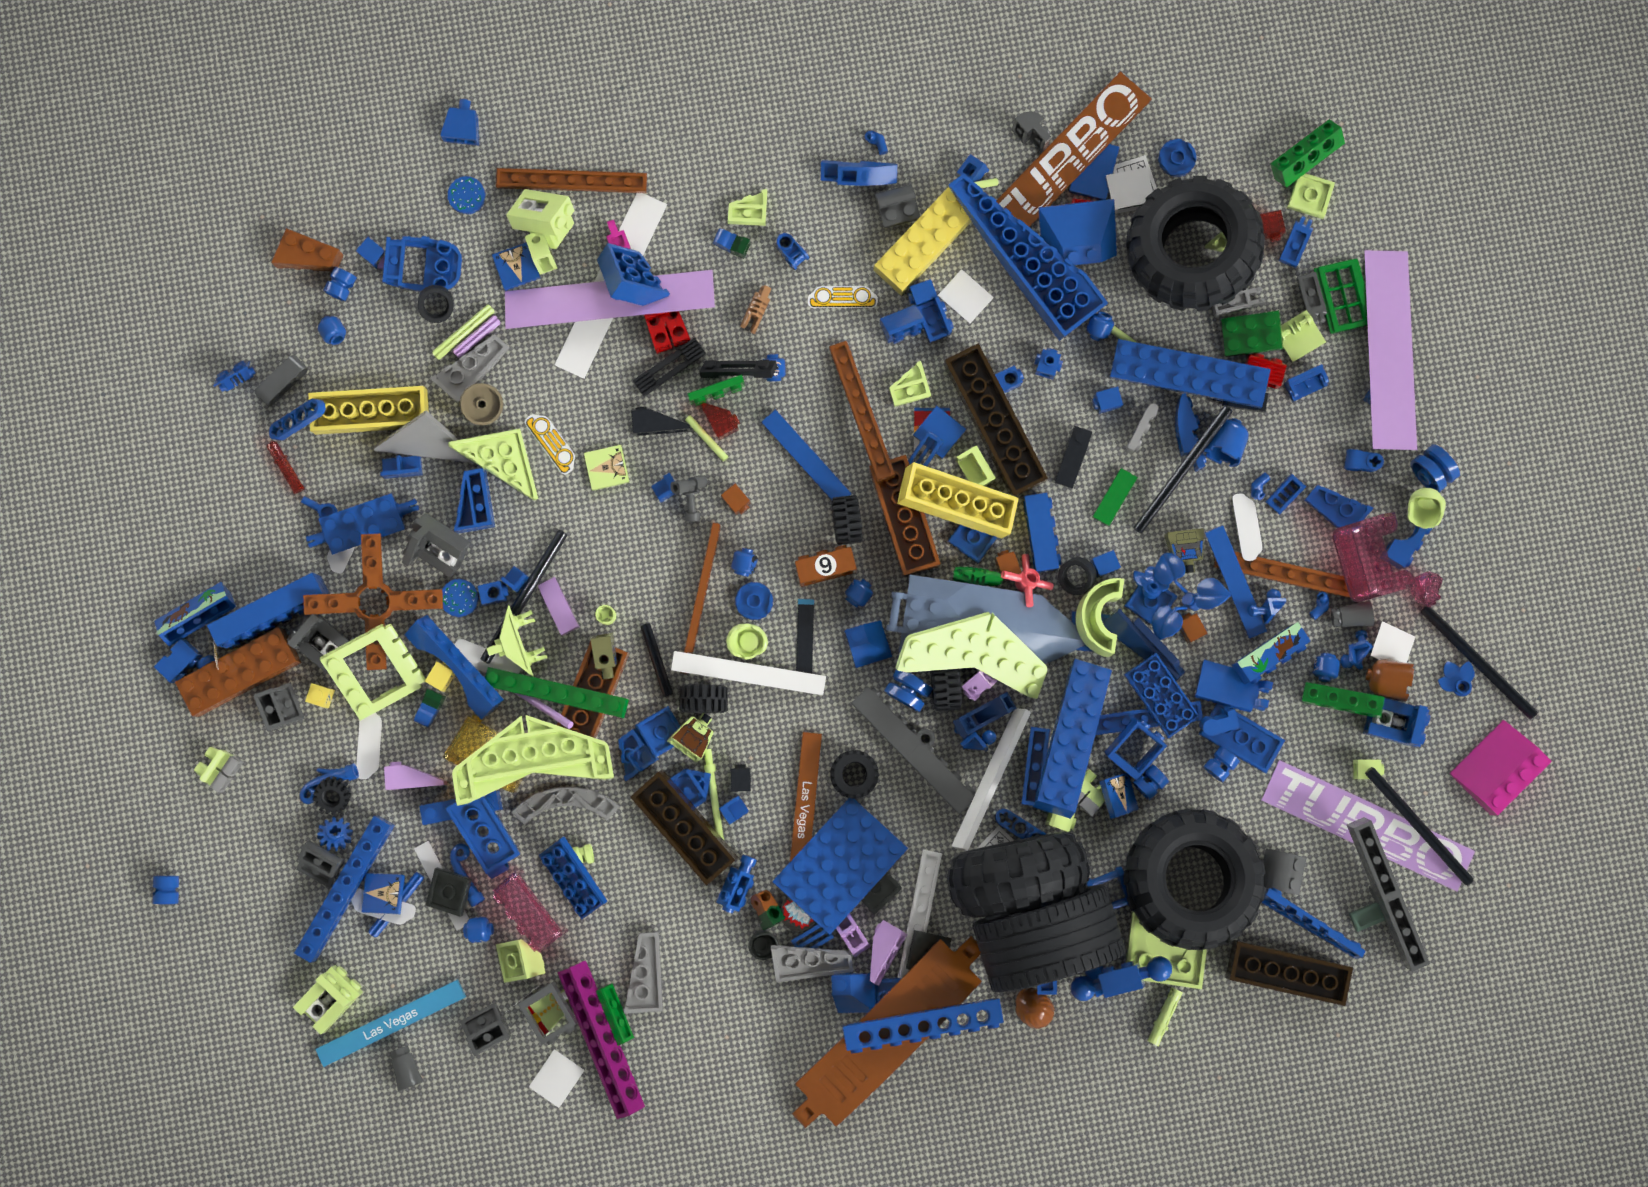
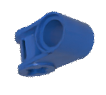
M782 233L777 237V249L793 270H796L797 266L804 260L810 259L806 251L790 234ZM786 239L790 242V245L782 247L780 242Z
M1355 449L1346 450L1345 470L1375 472L1384 464L1383 457L1378 453ZM1374 459L1373 461L1377 463V465L1373 466V463H1370L1369 461Z

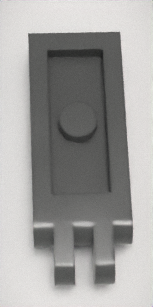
M1316 272L1297 276L1296 279L1305 311L1307 310L1312 316L1315 324H1318L1317 316H1319L1320 323H1324V315L1327 314Z

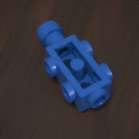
M743 854L740 859L739 869L731 866L716 903L723 906L722 910L733 914L734 910L739 912L740 908L744 907L746 904L745 896L754 884V875L750 874V871L755 866L756 859Z

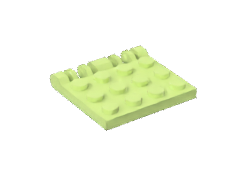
M1131 911L1125 963L1133 961L1134 964L1139 963L1140 967L1147 966L1153 957L1163 956L1171 962V976L1162 982L1151 978L1143 979L1144 981L1202 989L1207 949L1186 950L1163 943L1159 938L1148 933L1139 923L1140 921L1135 913Z

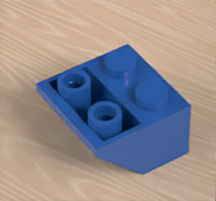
M916 305L880 318V325L887 342H893V344L903 341L905 336L911 335L913 337L920 334L925 323Z

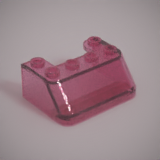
M1395 512L1381 514L1342 526L1333 532L1332 539L1349 596L1355 602L1370 600L1417 586L1414 575L1410 571L1402 570L1393 573L1382 536L1395 532L1398 527Z
M523 869L512 873L493 889L494 894L492 897L499 905L502 904L505 907L504 913L510 920L514 919L517 923L516 929L522 936L526 935L529 939L528 945L534 952H542L569 930L567 928L564 930L559 928L521 877L524 873Z

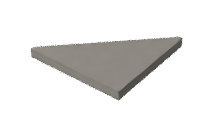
M427 410L374 445V450L379 452L474 463L448 446V442L458 439Z

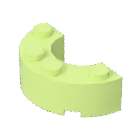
M1121 578L1108 579L1091 588L1081 598L1076 610V626L1082 641L1093 652L1104 657H1110L1115 654L1117 635L1109 632L1104 627L1101 620V611L1105 603L1116 602L1122 598L1124 579Z

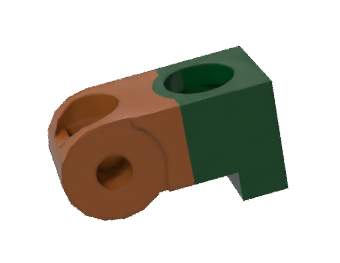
M768 890L752 895L751 904L762 921L760 926L763 931L786 919Z

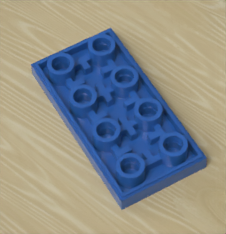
M1154 653L1124 674L1167 739L1200 717L1157 653Z
M562 837L539 854L542 863L547 867L554 881L557 882L564 896L569 900L581 919L608 902L565 837Z

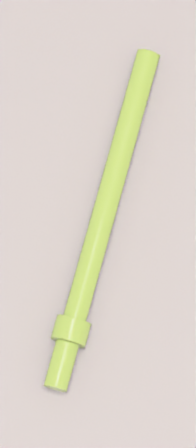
M706 749L704 753L706 763L704 770L705 773L711 774L709 792L714 828L724 840L715 779L716 765L713 764L712 750Z

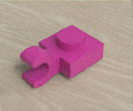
M608 221L607 224L611 235L606 236L608 243L631 249L624 230L618 232L615 221Z

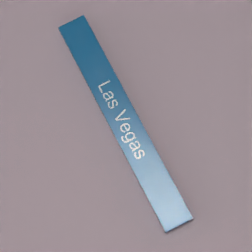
M456 980L315 1050L323 1067L465 998L466 995L459 980Z

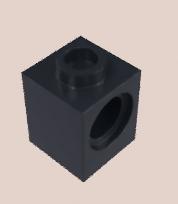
M746 764L735 765V768L730 769L731 792L751 791L750 768H746Z

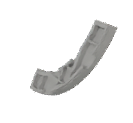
M556 787L530 796L518 804L511 813L526 825L535 816L551 808L576 806L595 812L608 821L620 806L607 796L590 789Z

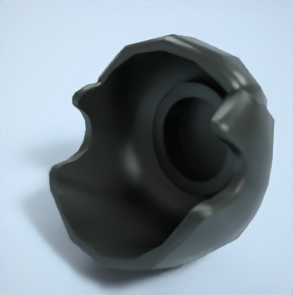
M758 931L750 938L748 949L755 959L764 961L772 958L771 945H779L777 938L771 932Z

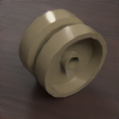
M476 383L463 391L460 396L459 406L461 413L468 421L483 426L491 424L499 418L503 410V400L501 394L493 386ZM484 401L485 407L480 408L478 402Z

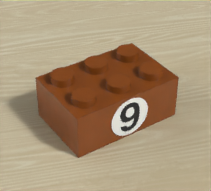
M846 545L835 547V551L828 552V550L816 552L817 555L813 557L803 555L798 557V561H795L801 587L854 574L857 571L851 547H846Z

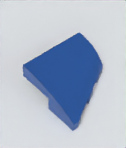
M636 728L618 739L619 748L622 751L621 762L624 763L625 781L632 779L659 760L658 757L653 758Z

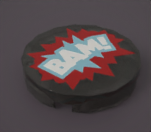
M789 897L785 898L780 908L786 918L782 921L788 929L796 932L806 931L811 928L815 922Z

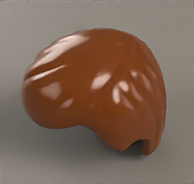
M1035 987L1022 989L1017 994L1015 1011L1024 1024L1035 1029L1044 1028L1049 1025L1053 1020L1055 1008L1047 995H1037V988Z

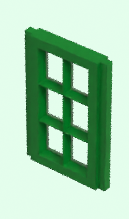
M1358 258L1314 268L1313 271L1317 274L1327 310L1325 317L1330 334L1368 326L1366 287ZM1349 268L1353 282L1343 284L1339 270ZM1336 271L1339 285L1329 288L1325 273ZM1354 286L1358 301L1348 303L1344 288ZM1340 289L1344 304L1334 306L1330 291ZM1359 305L1363 320L1353 322L1349 307ZM1345 308L1349 323L1339 325L1335 310Z

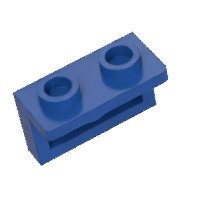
M939 297L934 298L931 302L917 306L925 320L923 329L929 343L951 335L952 329H954L953 323L950 318L947 319L945 303L940 301Z

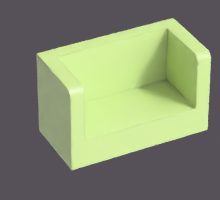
M977 445L956 457V461L968 481L982 486H987L995 481L996 477Z

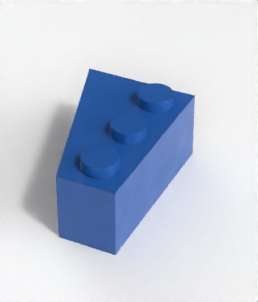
M483 468L468 470L463 473L460 502L454 531L458 534L495 527L487 471Z

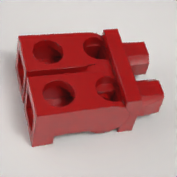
M679 311L644 315L657 354L673 349L666 329H669L675 347L690 341Z

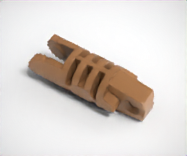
M766 285L761 286L759 292L754 293L740 327L745 328L750 318H752L754 322L750 332L756 333L770 301L768 298L771 291L770 287Z

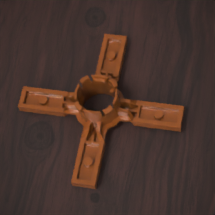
M361 534L363 584L357 587L354 593L303 595L304 615L355 612L359 618L365 621V633L380 624L385 626L384 620L393 611L443 609L442 589L392 591L389 586L383 583L381 534ZM377 587H380L382 589L381 593L386 592L388 595L386 597L388 608L381 615L370 614V616H367L365 614L366 610L361 611L359 608L361 606L359 596L366 588L377 589ZM378 640L366 646L367 670L387 669L386 653Z

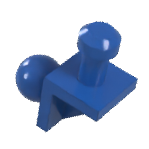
M1271 589L1267 592V600L1261 607L1251 605L1248 609L1249 615L1251 617L1263 615L1264 624H1268L1287 602L1286 598H1281V593L1277 589Z
M1359 630L1356 632L1358 642L1349 645V654H1345L1340 658V664L1343 668L1348 669L1354 665L1359 670L1363 669L1362 661L1367 654L1372 653L1374 647L1366 640L1368 637L1366 631Z
M987 730L982 734L981 739L974 732L964 737L960 745L963 750L972 749L987 752L988 747L986 744H993L996 741V734L991 730Z

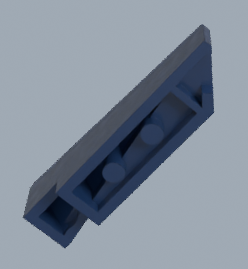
M1117 609L1103 622L1104 627L1109 632L1116 634L1119 641L1144 660L1157 653L1175 681L1185 673V670L1180 666L1179 659L1139 617L1130 621L1121 609Z

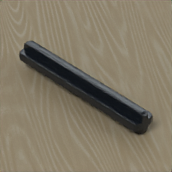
M643 624L640 628L663 697L671 696L673 691L651 624Z

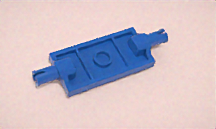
M390 493L319 518L322 532L306 536L307 542L315 540L308 543L310 548L326 542L333 555L361 545V534H381L382 538L405 530L402 518L405 514L420 510L419 505L410 507L417 503L416 499L402 504L396 503L393 494Z

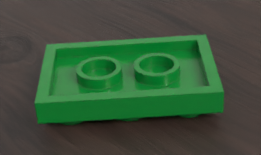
M1279 310L1221 319L1226 357L1283 349Z
M739 375L687 394L691 405L700 406L705 404L707 399L713 398V400L723 398L727 392L731 391L734 394L742 391L745 383L743 376Z

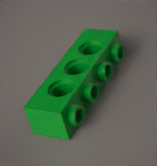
M1329 119L1271 162L1270 165L1274 179L1287 188L1345 144L1342 127Z
M1306 682L1302 702L1304 704L1381 718L1385 697Z

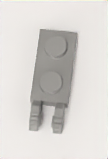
M1262 287L1241 290L1236 294L1235 299L1225 305L1220 303L1213 305L1214 317L1264 304L1265 298L1252 301L1250 299V295L1262 292Z
M1151 403L1145 409L1125 452L1132 454L1134 450H1139L1143 442L1140 438L1143 433L1147 434L1151 426L1149 421L1156 417L1159 410L1156 404Z

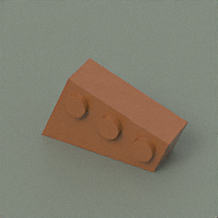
M286 228L271 263L279 269L293 268L295 270L310 269L313 271L332 272L334 267H339L344 255L335 247Z

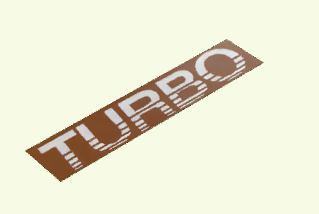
M1120 71L996 202L1030 227L1039 218L1038 207L1050 206L1143 110L1152 98Z

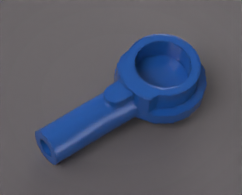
M306 496L301 501V503L316 510L320 518L338 512L337 508L330 503L319 504Z

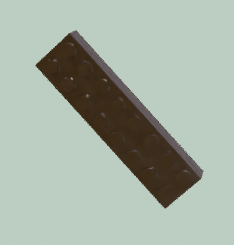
M979 343L945 359L943 365L1009 494L1017 497L1045 483L1048 477Z

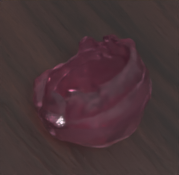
M1426 571L1414 577L1410 582L1409 589L1415 601L1429 608L1435 605V601L1441 599L1439 589L1441 588L1443 578L1432 571Z

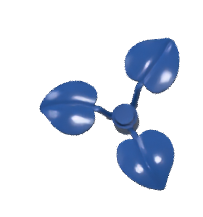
M1164 553L1156 564L1155 578L1163 585H1169L1174 581L1185 595L1182 597L1183 606L1175 607L1172 610L1171 607L1164 605L1155 612L1152 620L1153 632L1160 640L1173 636L1181 629L1183 624L1181 614L1176 611H1186L1188 608L1192 611H1197L1200 608L1203 610L1213 609L1224 603L1231 596V593L1215 578L1202 580L1197 586L1198 593L1193 594L1187 591L1177 581L1178 578L1183 577L1185 574L1184 562L1175 554Z

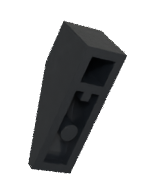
M637 407L631 411L634 436L691 432L689 424L647 409V407Z
M1077 426L1072 428L1055 479L1056 484L1073 489L1090 442L1092 431Z

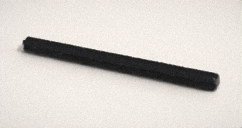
M1224 406L1136 523L1134 529L1137 532H1144L1233 411L1228 406Z
M562 530L557 531L510 608L512 615H520L565 541L567 534ZM503 621L487 648L496 645L494 640L499 639ZM485 649L480 659L490 664L495 654L489 656Z
M1429 605L1421 610V614L1528 719H1532L1537 715V710Z
M1373 767L1369 768L1365 772L1366 776L1465 885H1470L1474 878Z

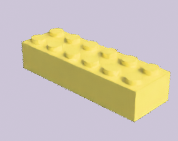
M949 187L874 265V271L901 296L972 222L955 195L951 193Z
M424 386L308 393L309 400L312 398L323 400L326 406L324 414L310 423V431L315 435L398 430L427 410L429 412L428 390Z
M913 462L905 468L897 504L1002 539L1011 534L1018 498Z

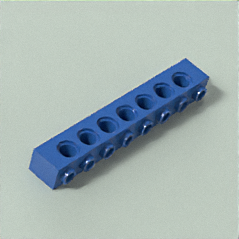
M373 816L294 954L310 963L317 961L356 891L363 882L366 873L370 870L395 826L393 823L380 816Z
M991 998L842 1025L846 1050H851V1054L863 1052L862 1048L870 1047L871 1050L881 1049L883 1044L890 1043V1046L902 1045V1041L909 1040L910 1043L920 1042L922 1037L929 1036V1039L941 1038V1034L944 1033L954 1036L961 1034L960 1031L968 1029V1032L980 1031V1027L987 1026L988 1029L1000 1027L999 1023H1004L1000 999ZM980 1010H985L986 1018L983 1021H978L977 1013ZM966 1014V1023L958 1024V1015ZM941 1017H946L948 1020V1024L944 1028L938 1027L937 1024ZM919 1022H928L926 1031H919ZM902 1024H906L909 1027V1031L905 1035H901L898 1032V1028ZM881 1028L889 1029V1036L887 1038L879 1037V1030ZM863 1031H867L870 1034V1038L866 1042L859 1040V1035Z

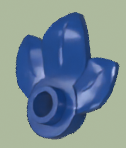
M1149 566L1145 573L1133 572L1135 583L1143 588L1144 596L1149 599H1155L1160 596L1161 592L1167 591L1169 585H1163L1156 580L1155 567Z
M1468 661L1459 667L1452 662H1446L1443 668L1445 677L1438 680L1440 687L1447 692H1454L1457 696H1467L1472 690L1471 681L1475 676L1472 664ZM1460 683L1464 685L1462 691L1458 687Z

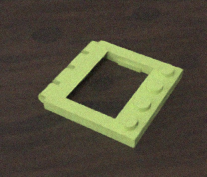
M380 624L320 657V661L360 721L422 687L421 683L426 680L420 668L415 669L418 665L411 654L407 653L408 650L402 640L397 638L398 634L392 624L386 626ZM378 640L405 683L398 687L395 686L381 694L380 697L370 701L343 658Z

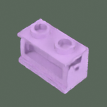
M979 671L962 686L963 692L969 699L976 701L986 688L990 689L998 680Z

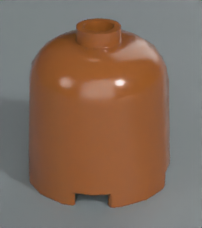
M1380 659L1373 664L1372 669H1367L1365 680L1369 681V688L1374 694L1406 702L1409 694H1406L1407 686H1412L1414 664Z

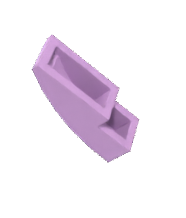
M553 577L538 585L560 634L564 636L580 628L556 578Z
M849 913L836 929L853 956L856 957L870 948L871 945Z

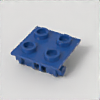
M243 360L235 364L230 372L224 370L219 373L215 378L213 386L215 387L220 384L219 388L221 391L224 392L226 390L228 392L235 385H239L234 377L235 375L241 383H244L243 379L247 381L253 378L256 372L253 367L249 368L250 360L246 363Z

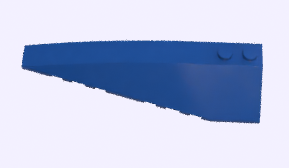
M962 174L948 185L992 252L1059 341L1108 304L1084 271L1074 266L1073 262L1068 258L1063 259L1056 248L1047 244L1040 235L1020 219L1018 220L1008 209H1004L996 202L997 200L987 195L980 186L965 174Z

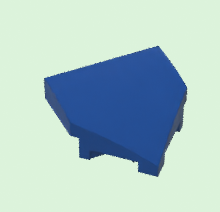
M683 769L671 778L696 808L707 801L711 778L710 773Z

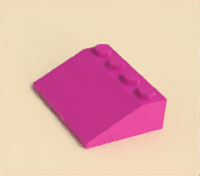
M1502 720L1449 774L1489 815L1498 816L1552 761L1535 744L1505 720Z

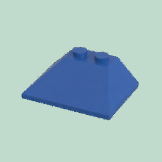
M1114 199L1038 207L1040 236L1047 244L1056 248L1063 259L1068 258L1073 262V265L1100 263L1117 256Z

